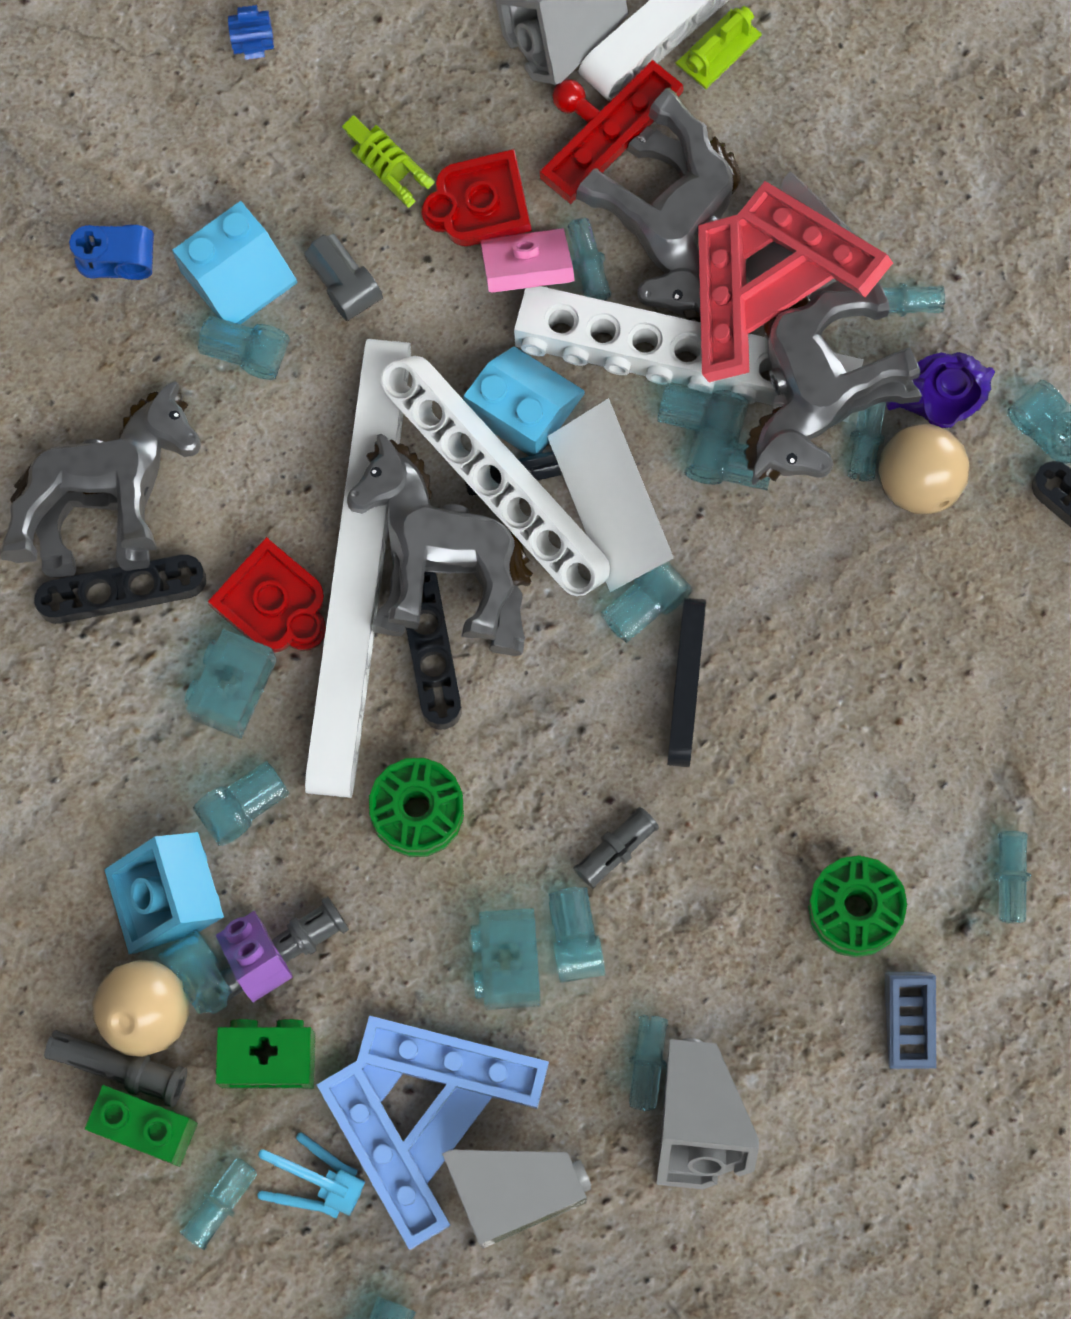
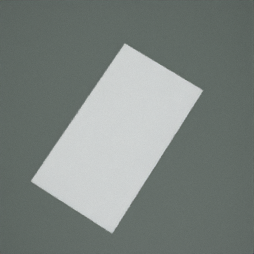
M609 398L547 436L586 534L609 561L610 573L606 583L610 592L674 558Z

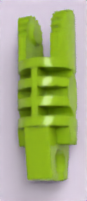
M354 115L342 125L347 135L356 143L351 152L407 208H410L416 202L412 193L405 186L399 184L408 172L413 175V178L420 186L429 189L435 181L408 154L400 149L378 125L369 130Z

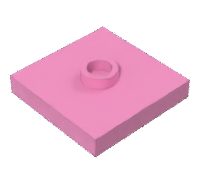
M564 228L480 240L488 290L491 293L574 281L573 265Z

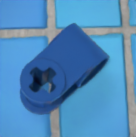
M87 225L76 229L70 237L69 244L71 252L75 257L76 268L86 278L143 280L152 275L154 233L147 227L141 225ZM89 236H92V237H93L94 242H91V241H90V237H89ZM89 263H92L94 268H90Z

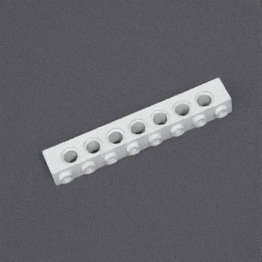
M542 286L525 288L514 328L515 347H520L527 354L533 356L555 355L562 357L570 364L584 366L587 363L603 366L608 372L616 375L638 374L646 376L649 381L661 385H668L671 382L686 385L690 390L699 394H712L716 392L730 395L734 401L743 404H753L756 401L772 405L775 409L788 403L785 394L778 395L773 388L772 382L765 380L760 375L764 371L773 369L768 356V340L766 337L748 334L749 373L708 382L702 375L701 322ZM564 323L572 329L566 333H557L551 328L556 324ZM598 333H608L613 339L606 343H600L592 337ZM641 342H648L655 349L650 352H640L634 346ZM686 351L693 353L697 359L691 362H683L676 355ZM834 353L843 365L846 373L863 365L864 359ZM850 415L843 422H848Z

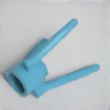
M304 1133L297 1134V1141L338 1173L329 1170L326 1177L267 1150L262 1149L259 1151V1158L320 1186L318 1197L324 1199L325 1202L267 1191L258 1192V1199L323 1212L336 1219L339 1212L348 1216L351 1215L365 1184L364 1180L356 1177L357 1169L342 1163Z

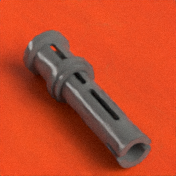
M327 896L322 899L321 906L301 919L294 917L289 920L290 923L286 925L288 929L272 939V942L286 963L301 953L305 955L313 954L317 951L316 946L339 931L344 934L349 928L331 899ZM231 967L214 975L217 983L229 1000L243 992Z
M58 1030L52 1032V1037H49L45 1048L44 1056L46 1059L64 1063L74 1068L124 1084V1088L128 1090V1093L137 1095L139 1092L163 1099L164 1105L172 1108L177 1104L187 1079V1068L178 1066L174 1069L153 1062L150 1055L144 1057L125 1055L92 1042L72 1037Z

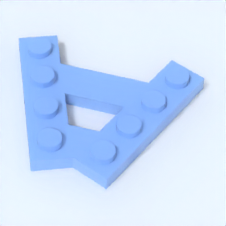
M369 1016L357 1061L317 1084L409 1250L451 1226L428 1186L430 1180L445 1162L442 1153L454 1150L492 1097L538 1109L549 1061ZM403 1074L446 1085L403 1141L382 1105V1101Z

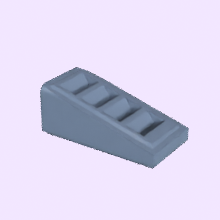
M885 972L889 1068L936 1069V975L931 972ZM899 987H921V996H900ZM900 1006H922V1015H900ZM900 1026H923V1034H900ZM900 1044H924V1053H900Z

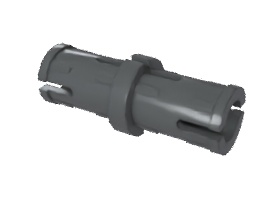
M638 807L636 812L613 833L607 831L601 837L602 843L579 864L573 867L575 872L590 888L594 889L621 862L626 864L632 859L630 853L654 831L659 829L658 824L646 810Z

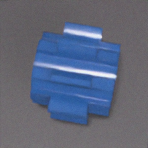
M257 5L238 7L237 15L228 16L229 34L234 55L244 53L245 60L264 58L265 50L274 49L269 11L258 12Z

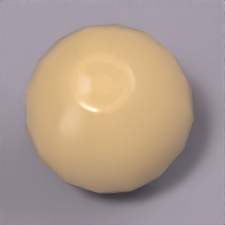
M923 424L906 427L890 439L880 455L878 471L884 493L896 506L914 514H932L949 508L958 500L968 484L970 468L964 445L951 432L933 424Z
M137 960L115 967L103 978L93 999V1019L99 1034L112 1048L130 1056L144 1057L167 1049L180 1037L189 1017V997L183 982L170 968L156 961Z

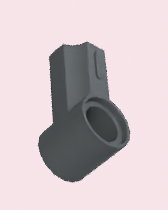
M335 234L320 236L304 252L306 260L327 287V293L333 305L346 321L351 320L383 299L382 292L375 279L364 266L359 268Z

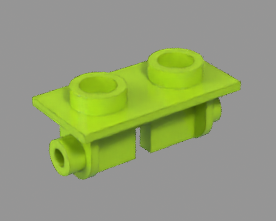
M742 6L740 9H731L676 62V65L703 88L707 89L762 36V33L752 26L751 21L754 19L752 11L746 6Z

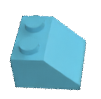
M241 201L172 250L180 272L230 332L297 284V279L267 231Z
M513 346L488 362L463 397L469 407L494 434L525 454L533 456L543 452L549 444L547 436L562 426L585 394V391Z
M198 832L155 836L104 869L129 954L139 953L196 934L224 918L220 899L216 893L207 863V856L203 850Z

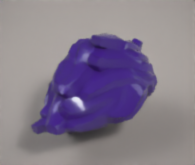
M936 353L917 362L920 368V375L912 381L922 395L920 401L904 404L886 402V407L888 410L903 408L922 416L930 424L941 428H951L957 422L967 419L976 411H980L982 405L987 402L995 371L992 367L986 368L973 356L964 353Z

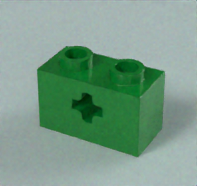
M252 1019L230 1020V1027H218L216 1084L222 1089H314L316 1033L311 1027H304V1021L298 1019L277 1020L276 1027H258V1021ZM269 1042V1045L277 1051V1055L269 1056L268 1064L264 1065L263 1061L255 1056V1051H263L265 1043Z
M103 1085L84 1130L180 1167L198 1123L188 1117Z

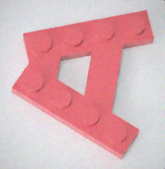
M764 181L737 215L698 225L702 375L708 382H713L749 373V333L832 279L839 281L865 298L893 264L892 260L883 251ZM773 241L793 253L747 284V258Z

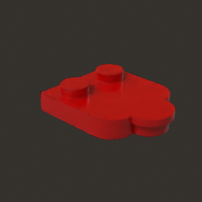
M514 149L446 166L438 174L436 180L437 191L431 193L422 205L421 214L426 226L436 232H447L451 241L460 246H472L481 244L480 240L518 235L532 231Z
M267 537L208 601V605L259 649L268 653L281 652L289 646L301 651L311 650L320 645L325 637L326 623L323 616L319 613L324 603V592L321 584Z

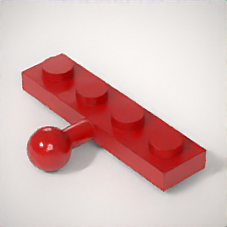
M652 60L599 111L585 99V90L579 82L566 79L557 84L552 94L553 103L556 108L564 113L575 112L588 124L540 170V179L569 204H572L576 200L579 185L590 172L597 168L603 173L628 148L629 143L634 137L640 135L647 126L649 127L654 122L649 117V112L653 102L666 88H670L679 97L683 93L684 85Z

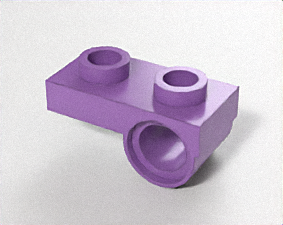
M255 911L245 917L231 921L223 931L216 934L236 980L253 1003L293 978Z

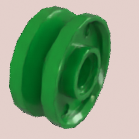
M405 758L389 765L376 778L369 795V815L379 839L392 851L407 857H429L446 849L458 836L464 820L463 793L456 777L442 764L427 758ZM414 798L424 799L430 805L427 813L421 817L409 816L405 813L404 808Z
M858 855L840 858L824 868L814 882L808 905V914L811 928L823 945L836 954L858 958L875 955L891 944L904 923L908 904L904 885L894 870L878 859ZM852 897L862 898L869 906V913L861 917L853 916L847 911L845 901Z

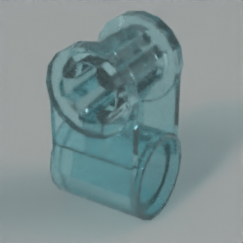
M1039 380L1007 409V413L1013 424L1022 433L1034 440L1053 460L1064 464L1071 463V437L1068 438L1071 435V405L1052 384L1045 380Z

